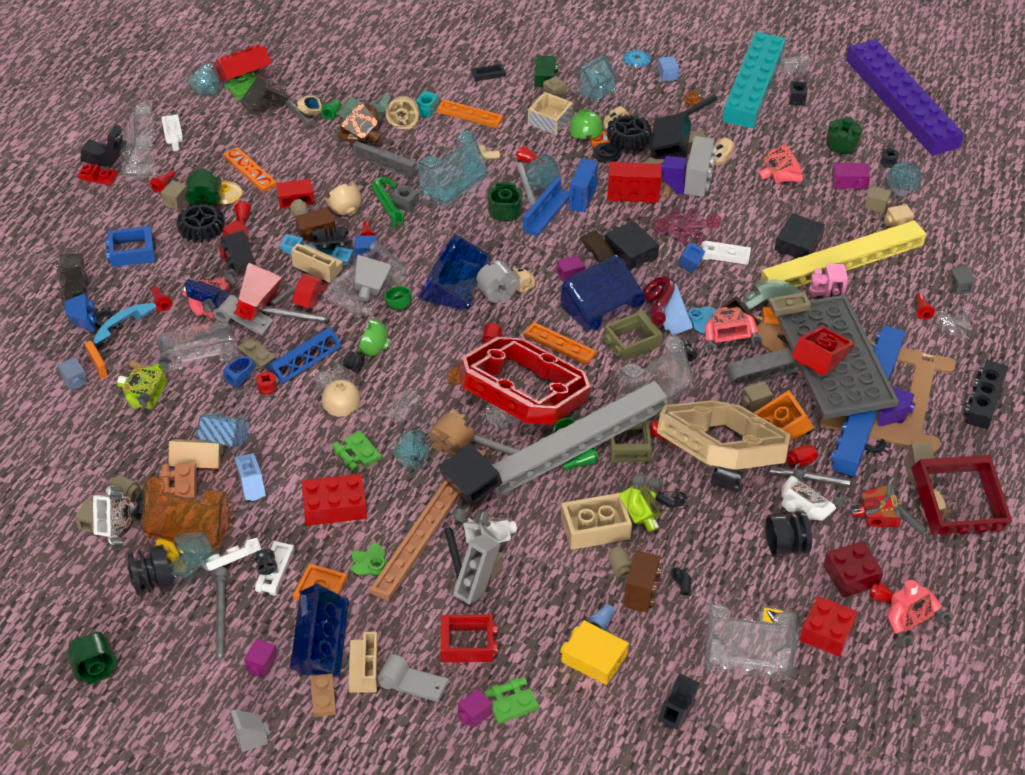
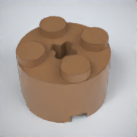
M444 413L429 431V436L433 442L431 445L434 449L440 452L443 449L451 457L462 447L471 443L475 438V433L471 427L467 428L464 425L466 421L453 413L445 415Z

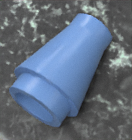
M608 604L604 605L602 609L589 618L588 623L607 631L611 618L615 613L614 608Z

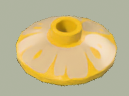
M222 181L220 202L218 204H229L238 200L242 195L241 187L234 182Z

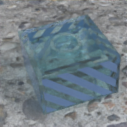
M218 411L215 414L206 412L205 415H200L195 439L232 447L246 444L250 422L245 421V417L238 416L237 419L222 416V412Z

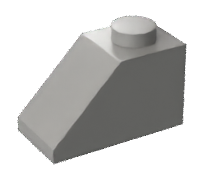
M240 710L231 711L235 734L241 752L268 744L269 727L267 722L262 723L259 714Z

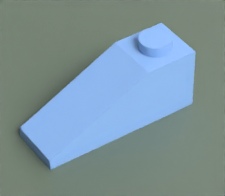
M674 283V293L665 308L666 320L663 323L665 330L669 329L672 336L693 328L676 283Z
M254 453L234 457L245 500L256 501L266 496L262 474Z

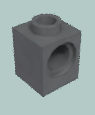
M401 184L392 193L393 203L397 208L411 213L420 203L419 191Z
M968 266L951 268L948 282L955 295L973 293L976 280Z

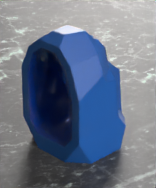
M242 356L229 363L223 369L226 382L234 388L241 386L254 370V360L248 356Z

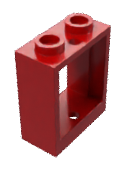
M492 614L441 615V663L493 662V654H497V641H493V636H497V623H493ZM450 631H487V648H450Z

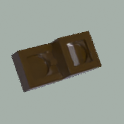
M597 231L581 236L580 239L589 252L592 251L599 263L615 257L616 254L610 245Z

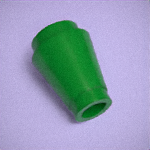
M334 99L322 107L321 114L325 119L331 120L336 117L342 105L340 100Z

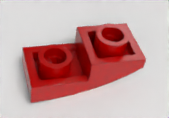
M98 164L83 165L77 174V177L83 181L112 186L118 176L116 169L101 170Z

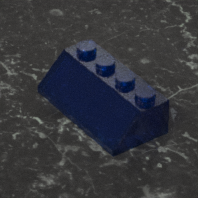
M318 583L300 591L290 669L303 675L314 676L332 673L333 677H340L349 599Z

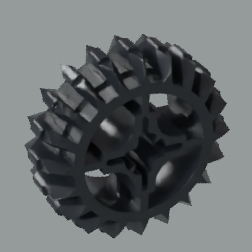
M619 115L618 118L615 117L610 121L607 128V137L610 144L616 148L619 147L620 150L634 151L635 149L640 150L641 147L645 148L652 136V128L649 121L645 120L644 117L639 118V115Z
M201 203L199 205L193 204L192 207L187 206L186 210H181V214H178L177 228L179 234L183 239L186 238L188 242L192 240L194 244L197 240L201 244L203 240L209 242L210 238L215 240L216 236L221 235L225 227V219L218 207L215 208L214 205L209 206L208 203L205 205Z

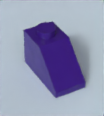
M666 156L664 163H661L663 181L678 194H684L686 158Z
M892 387L899 401L898 406L882 409L878 426L882 427L906 420L908 414H912L916 403L913 402L915 394Z

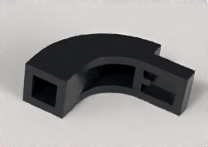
M115 124L108 134L107 144L88 139L81 148L80 161L98 164L102 167L115 163L127 145V141L122 140V127Z

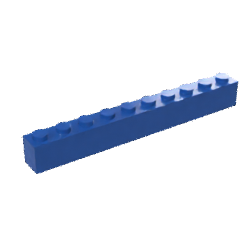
M884 325L882 332H877L875 339L877 345L873 344L872 348L890 381L906 331ZM879 410L846 416L848 422H844L841 429L843 436H838L835 446L838 449L833 450L830 461L833 462L832 470L855 477Z

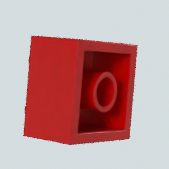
M817 596L803 625L800 641L840 657L855 626L858 611Z

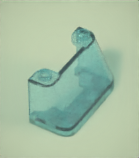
M467 129L458 135V141L462 146L440 160L434 156H428L419 162L420 193L441 206L450 205L488 176V170L475 135Z

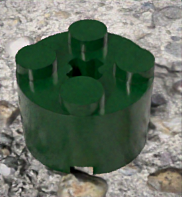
M848 116L831 121L828 127L826 146L835 153L839 152L846 155L856 152L862 134L861 126Z
M197 170L191 176H187L185 199L189 203V207H192L193 204L199 205L200 203L202 205L208 203L209 206L214 205L215 208L217 207L221 195V179L218 175L215 177L212 175L213 172Z
M500 182L494 188H489L488 212L491 218L501 221L518 219L523 207L522 189L520 188L519 190L516 184L511 182Z
M94 632L72 640L68 645L67 659L75 679L80 683L85 681L88 685H92L108 679L114 667L115 670L118 667V660L110 641L101 632Z

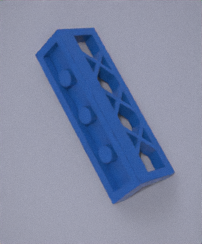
M560 177L554 179L523 216L524 232L538 237L569 200V192L561 189Z
M329 327L271 362L265 368L268 372L274 371L278 380L283 384L340 348L342 344L332 328ZM329 336L335 344L332 348L324 346L325 339ZM311 347L320 349L318 357L309 356ZM297 356L305 358L304 366L295 365ZM283 365L290 367L289 375L283 377L278 369Z

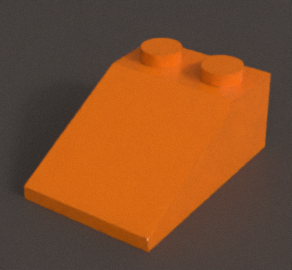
M790 390L754 412L757 416L791 434L790 440L797 439L814 428Z

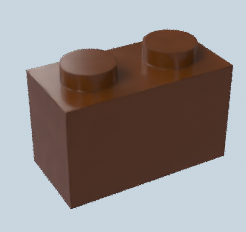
M329 208L295 216L296 229L299 236L303 238V241L315 239L313 238L312 231L317 228H325L326 234V228L328 227L330 235L332 234L331 227H334L335 231V220Z

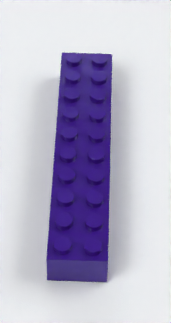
M877 39L849 46L846 61L931 156L961 147L964 133Z

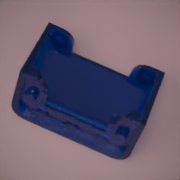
M455 233L438 256L418 298L425 302L458 310L468 309L473 302L471 292L477 282V275L485 265H491L488 263L491 255Z
M618 255L611 256L568 278L561 288V307L586 332L592 329L596 330L601 326L602 315L628 302L633 308L640 307L645 302L643 290L625 262Z

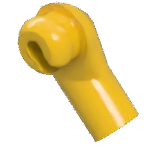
M161 538L158 539L156 546L163 544L165 551L168 553L166 555L168 563L174 564L176 560L178 561L180 554L175 544Z

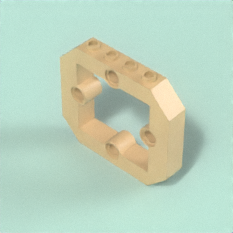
M715 400L664 405L657 430L659 435L702 462L734 470L785 463L791 435L740 405ZM726 425L743 435L742 441L721 443L706 434L705 431H708L710 426Z

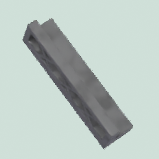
M358 141L353 144L354 157L407 177L413 178L422 167V164L370 144H363Z

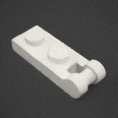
M703 241L700 248L706 251L702 258L704 260L714 259L746 265L749 263L750 247Z
M274 541L271 550L275 553V561L278 568L270 575L260 574L255 591L259 593L265 591L269 592L270 595L277 596L280 584L294 553V545ZM270 580L272 581V583L267 584L266 581Z

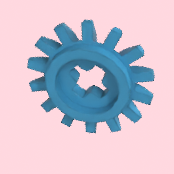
M632 49L623 55V60H626L624 63H629L628 66L634 65V68H637V66L643 68L642 65L648 66L647 63L651 62L650 54L644 50L640 52L638 49L636 52Z

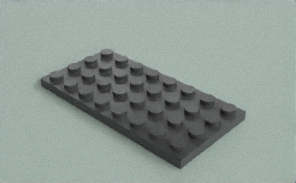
M846 295L809 301L811 309L808 311L776 316L792 352H794L801 336L821 326L855 342L854 347L833 371L826 375L817 374L809 366H803L798 363L823 419L898 406L897 396Z

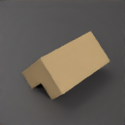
M297 243L291 250L292 266L322 278L329 283L343 269L341 260L305 244Z
M171 440L169 441L168 465L175 466L178 463L195 461L198 468H220L224 444L219 441Z
M363 632V640H350L349 693L377 692V632Z

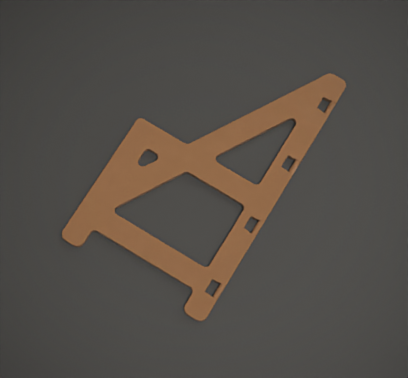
M754 315L757 320L763 321L762 316ZM762 322L757 326V335L763 338L762 347L769 352L790 347L777 337L778 335L785 336L780 324ZM869 340L871 346H873V344L877 345L875 341ZM901 347L896 362L910 364L915 367L910 393L915 394L913 402L916 403L912 414H908L902 424L893 423L881 427L878 426L881 413L879 410L869 438L876 440L884 439L885 442L910 447L911 443L931 442L933 453H935L939 449L940 439L922 432L933 375L935 371L952 373L956 362L952 358L926 354L922 351ZM922 357L933 359V362L922 360ZM846 416L829 419L821 418L820 425L825 428L841 431L843 423H847L848 420H846Z

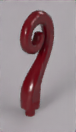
M667 276L652 280L642 292L645 301L656 300L650 311L651 320L656 325H662L665 322V308L675 290L674 281Z

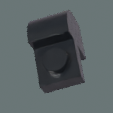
M680 673L677 676L671 695L663 703L658 720L678 730L695 704V696L700 683Z

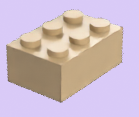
M620 493L561 503V521L571 550L631 539L632 523L628 511L619 496Z

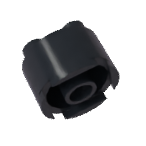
M715 466L710 484L737 492L745 468L734 470Z

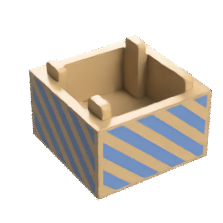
M546 92L528 109L529 125L555 135L573 117V102Z

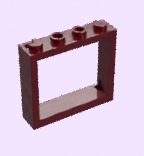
M991 455L920 459L911 467L931 535L940 534V536H947L952 533L964 535L969 532L980 534L989 530L1001 532L1012 522ZM978 471L993 519L943 522L928 474Z

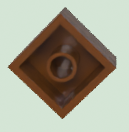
M635 551L626 581L625 608L648 613L650 606H655L656 592L660 588L662 579L660 578L663 570V565H660L661 556Z

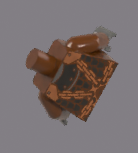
M364 99L365 104L362 102L358 104L340 124V131L335 128L334 131L337 134L330 136L335 141L342 140L352 143L358 141L363 144L369 138L376 144L382 137L376 132L379 127V117L376 108L368 104L367 100Z

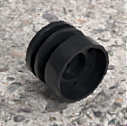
M798 510L795 513L791 511L787 513V517L783 513L768 514L766 516V540L771 555L774 558L788 556L791 550L795 555L811 551L812 532L805 511Z
M163 544L150 547L149 558H145L141 550H138L140 560L137 561L134 560L133 552L127 553V568L131 584L138 596L143 595L141 585L146 584L148 593L152 592L151 583L156 582L159 590L173 587Z

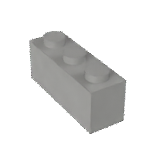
M484 534L470 541L453 593L455 597L469 605L483 597L500 543Z

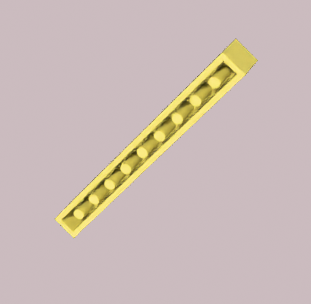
M914 220L762 270L760 282L778 279L799 287L812 282V274L817 268L821 269L822 275H824L826 264H844L847 271L923 246L926 233Z

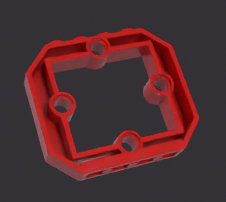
M496 337L462 356L459 370L464 389L525 423L555 424L587 402L591 387L585 371L523 338ZM512 359L536 372L537 376L554 383L550 384L547 396L537 401L516 389L512 381L498 379L492 375H500L503 371L504 363Z

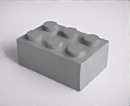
M694 136L686 170L684 194L704 197L705 191H709L710 181L708 180L712 179V169H714L715 159L712 156L716 155L717 146H714V139Z

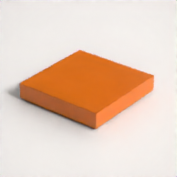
M309 563L292 595L293 599L332 610L348 579V574Z

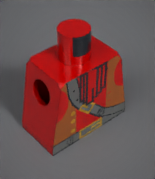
M893 484L863 492L861 494V504L851 506L852 518L864 516L866 525L870 527H900L901 514Z

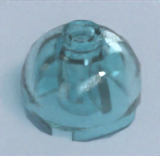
M212 63L201 65L198 67L199 71L196 73L193 71L190 74L187 82L195 93L199 95H213L218 91L221 84V75Z
M547 154L539 155L540 158L533 159L526 170L528 183L540 190L547 189L554 179L560 177L561 174L560 166L556 160Z
M907 161L894 164L887 173L888 187L901 197L909 195L906 194L907 192L917 191L923 177L919 170L920 168ZM902 186L908 187V190L906 192H902Z
M422 430L405 432L399 436L396 446L393 448L394 456L407 469H424L422 466L423 460L428 461L429 445L424 443L423 438H426V435ZM421 457L422 459L419 463L414 461V458Z

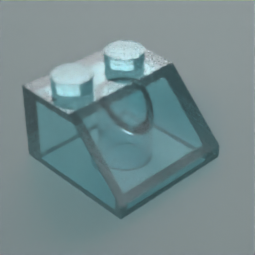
M605 55L580 67L579 93L593 102L596 99H601L603 95L616 89V75Z

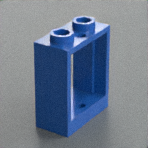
M581 159L570 183V210L586 212L597 187V161Z
M151 226L108 231V238L105 239L106 249H109L106 251L107 261H111L112 267L155 262ZM145 240L146 248L115 251L114 244Z

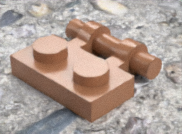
M195 461L175 464V471L171 472L168 464L162 465V471L159 474V479L161 480V488L159 489L161 503H169V496H175L176 502L196 501L197 464ZM175 480V487L170 488V481Z

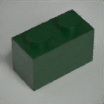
M537 55L534 87H543L545 81L555 76L558 77L559 63H556V56Z

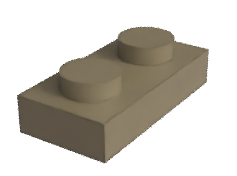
M805 292L769 298V306L774 316L811 309V304Z
M252 337L237 347L239 353L253 359L255 365L261 370L276 360L275 355Z

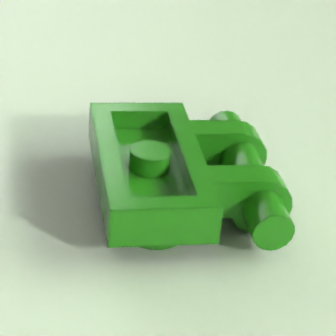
M254 72L242 74V77L230 79L229 82L224 84L226 90L230 89V93L238 101L267 89L266 83L258 75L255 76Z
M361 431L344 438L345 445H340L338 441L332 444L337 457H341L346 468H350L354 473L359 470L357 465L359 463L365 468L381 460L380 453ZM352 452L354 454V457L350 456L348 453Z
M525 677L519 679L512 678L508 683L500 686L498 684L490 687L491 689L483 692L488 699L494 697L496 700L492 703L493 715L498 724L539 709L531 689L529 688L524 691L520 689V687L527 685ZM513 691V695L503 698L502 694Z

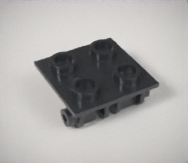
M328 227L326 228V234L325 228H317L312 231L313 238H316L312 242L320 246V248L331 247L330 244L333 243L338 246H346L348 242H353L352 239L346 237V234H349L348 227H335V231L334 227H331L332 238H330Z

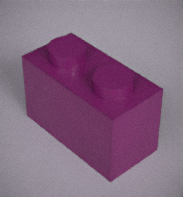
M833 163L831 175L834 188H868L870 180L868 163Z

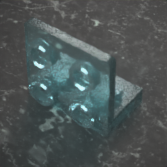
M204 532L179 533L174 537L177 548L183 555L169 565L171 577L181 576L183 578L193 573L194 568L206 564L208 558L214 555Z

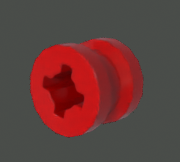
M261 372L256 377L258 391L264 395L275 392V375L272 372Z

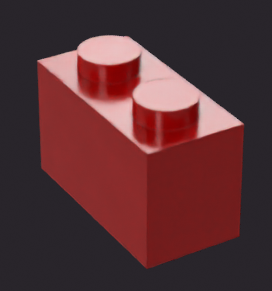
M310 179L276 183L280 209L289 208L291 203L298 199L307 205L314 204Z

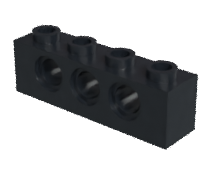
M987 359L984 367L980 366L977 377H980V379H976L973 390H976V392L971 391L968 401L971 405H967L964 416H967L965 423L986 430L989 429L1009 366Z

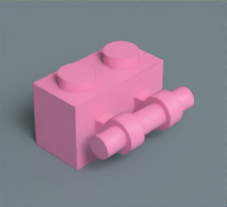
M826 264L824 275H822L821 269H815L811 278L813 283L809 289L810 297L817 298V296H823V298L845 295L848 282L845 265Z

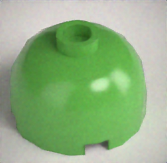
M590 109L580 110L570 120L569 129L571 136L580 139H586L587 135H591V138L600 136L602 134L601 118L595 112L590 111Z
M370 318L357 352L367 356H375L382 349L386 350L390 339L387 338V327L382 322Z

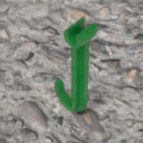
M386 177L377 178L372 183V190L389 215L391 226L396 228V222L403 226L404 213L396 208L382 184H389L393 189H396V183Z

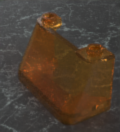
M148 475L143 491V535L150 539L158 540L161 538L177 545L211 552L218 549L231 524L227 493L210 490L203 495L201 501L164 493V481L159 477Z

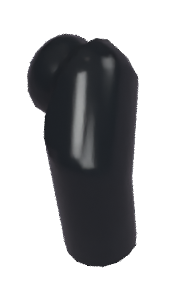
M660 491L656 495L655 500L669 508L683 506L686 503L685 499L687 496L683 492H677L675 497H670Z
M679 567L673 568L671 576L681 586L680 594L690 596L691 576Z

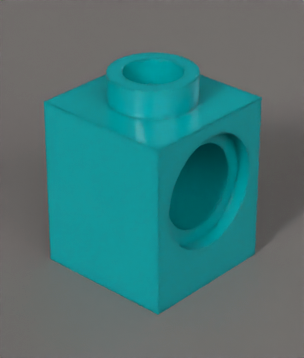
M425 90L415 101L418 104L420 116L430 118L439 106V95Z

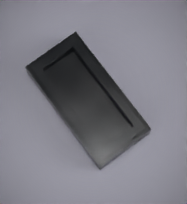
M502 64L471 69L475 82L506 77V71Z

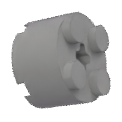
M496 260L493 261L494 264L490 266L487 264L479 271L476 278L477 286L490 302L505 303L510 300V297L520 286V281L505 262Z

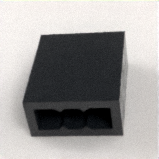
M685 112L654 119L649 149L655 159L687 153L692 123Z
M792 213L776 238L774 250L781 254L793 256L796 259L812 254L823 237L825 224Z
M634 220L605 234V240L616 254L615 256L629 270L635 267L639 268L644 263L653 261L658 257L659 244Z
M471 443L462 447L456 454L439 465L442 477L470 507L502 484L499 472Z

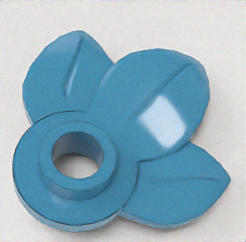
M712 307L690 309L688 315L694 329L699 333L705 334V325L709 319L713 318V312L717 309Z

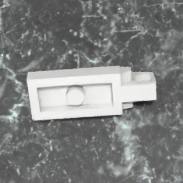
M178 115L161 117L167 144L172 143L173 151L180 150L179 142H182L183 137Z
M257 538L246 540L244 546L240 549L238 545L227 549L228 554L220 556L219 553L207 558L208 562L203 563L204 568L207 571H211L261 550L260 543Z

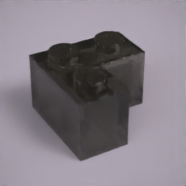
M258 75L240 102L250 113L262 116L270 104L279 109L282 108L290 98V95L282 86Z
M82 253L60 254L59 262H56V271L60 273L59 283L61 288H58L57 294L58 299H61L62 304L65 305L66 300L86 294L88 276Z

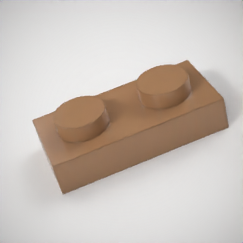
M332 673L310 676L314 717L336 715Z

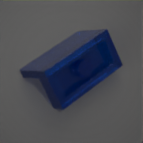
M188 279L184 283L187 297L199 302L212 299L216 309L229 297V292L202 281L196 282Z

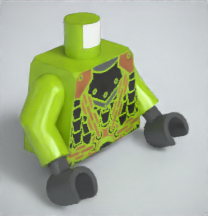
M162 355L154 366L134 368L129 377L119 376L117 386L123 388L126 401L133 409L144 407L152 410L168 383L163 370L169 369L168 363L172 360L166 355Z
M637 474L633 477L634 486L620 493L619 496L636 524L645 525L648 533L659 529L655 519L661 513L655 502L657 495L655 490L663 488V479L652 477L648 481L649 487L641 486L646 485V474Z

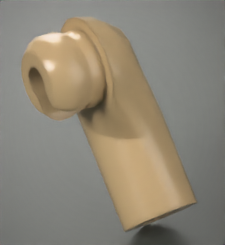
M477 145L476 153L478 156L486 160L500 159L499 150L487 151L485 150V145Z

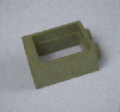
M640 311L605 325L603 339L607 345L609 344L613 348L614 354L617 357L619 356L624 362L660 347L663 334L645 312ZM638 328L646 337V339L625 347L617 336Z
M648 419L628 429H642L643 444H615V436L609 439L611 462L651 461L652 447Z

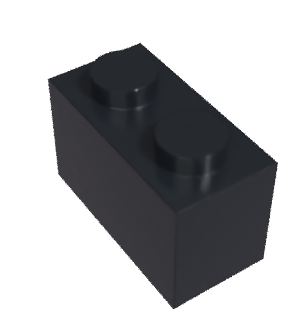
M244 230L220 238L221 250L226 253L228 258L226 259L228 269L238 271L247 268L248 263L256 264Z

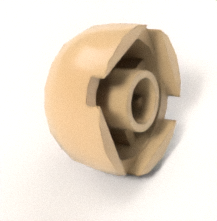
M408 96L394 98L386 109L387 121L393 126H400L396 128L411 129L419 119L418 104ZM398 121H403L405 125H400Z
M351 183L352 185L350 186L342 184L329 193L330 197L329 199L326 197V203L332 212L341 216H351L357 212L361 204V193L355 183Z
M334 380L324 388L322 393L323 408L334 416L350 415L351 412L359 408V390L348 380Z

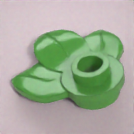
M373 542L368 552L352 551V559L355 564L350 567V570L357 575H380L387 565L384 559V549L379 544Z

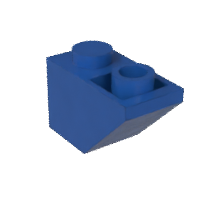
M86 294L66 300L65 314L73 325L90 332L96 331L95 323L97 319L94 314V310H96L94 301L89 299Z

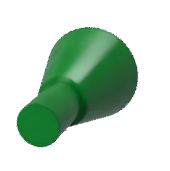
M590 448L586 452L563 463L562 466L564 470L575 466L597 464L596 460L599 457L595 448Z

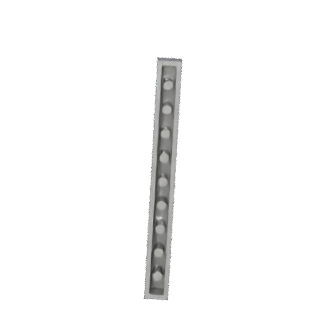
M653 381L632 393H628L623 398L592 412L590 415L576 420L573 424L540 439L538 442L524 447L521 451L492 464L499 472L502 484L495 488L493 493L496 497L503 495L586 452L590 448L653 417L662 411L664 405H668L667 395Z

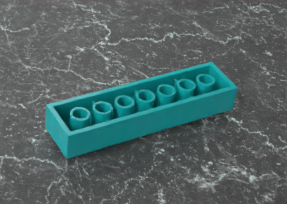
M755 32L725 103L722 122L755 128L783 57L786 38L763 32Z

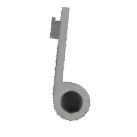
M225 295L214 309L213 315L217 320L227 323L230 319H233L260 335H263L273 322V319L261 312L252 322L235 315L238 298L234 295Z
M395 654L388 656L377 676L380 686L384 689L389 690L392 688L439 702L449 683L448 678L409 668L407 661Z

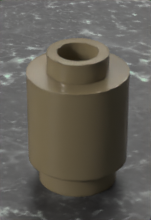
M118 475L111 480L110 486L122 487L123 496L130 497L132 501L137 500L141 494L139 484L123 475Z
M615 547L608 553L610 565L616 577L628 578L632 565L631 558L623 547Z

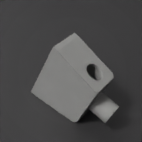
M360 255L357 256L354 265L353 289L360 291L359 300L369 301L370 294L378 295L390 270V264Z

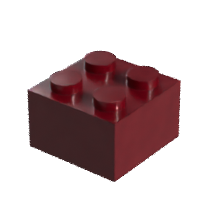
M864 541L826 552L823 567L842 598L869 590L873 583L878 584L882 580L884 572Z

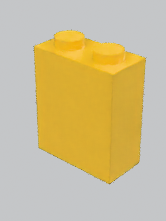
M583 620L579 627L576 626L569 642H564L560 650L562 654L561 662L607 685L628 655L629 643Z

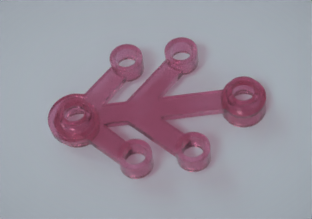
M691 208L681 220L672 223L674 220L681 218V211L675 209L671 211V214L666 219H657L653 229L657 233H667L677 238L679 243L687 242V234L695 237V241L703 242L705 234L692 228L709 227L717 229L721 225V217L711 214L707 217V220L690 221L692 218H697L699 213L697 209ZM674 229H679L685 233H680Z

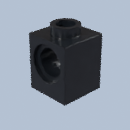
M791 81L789 105L805 106L807 82Z

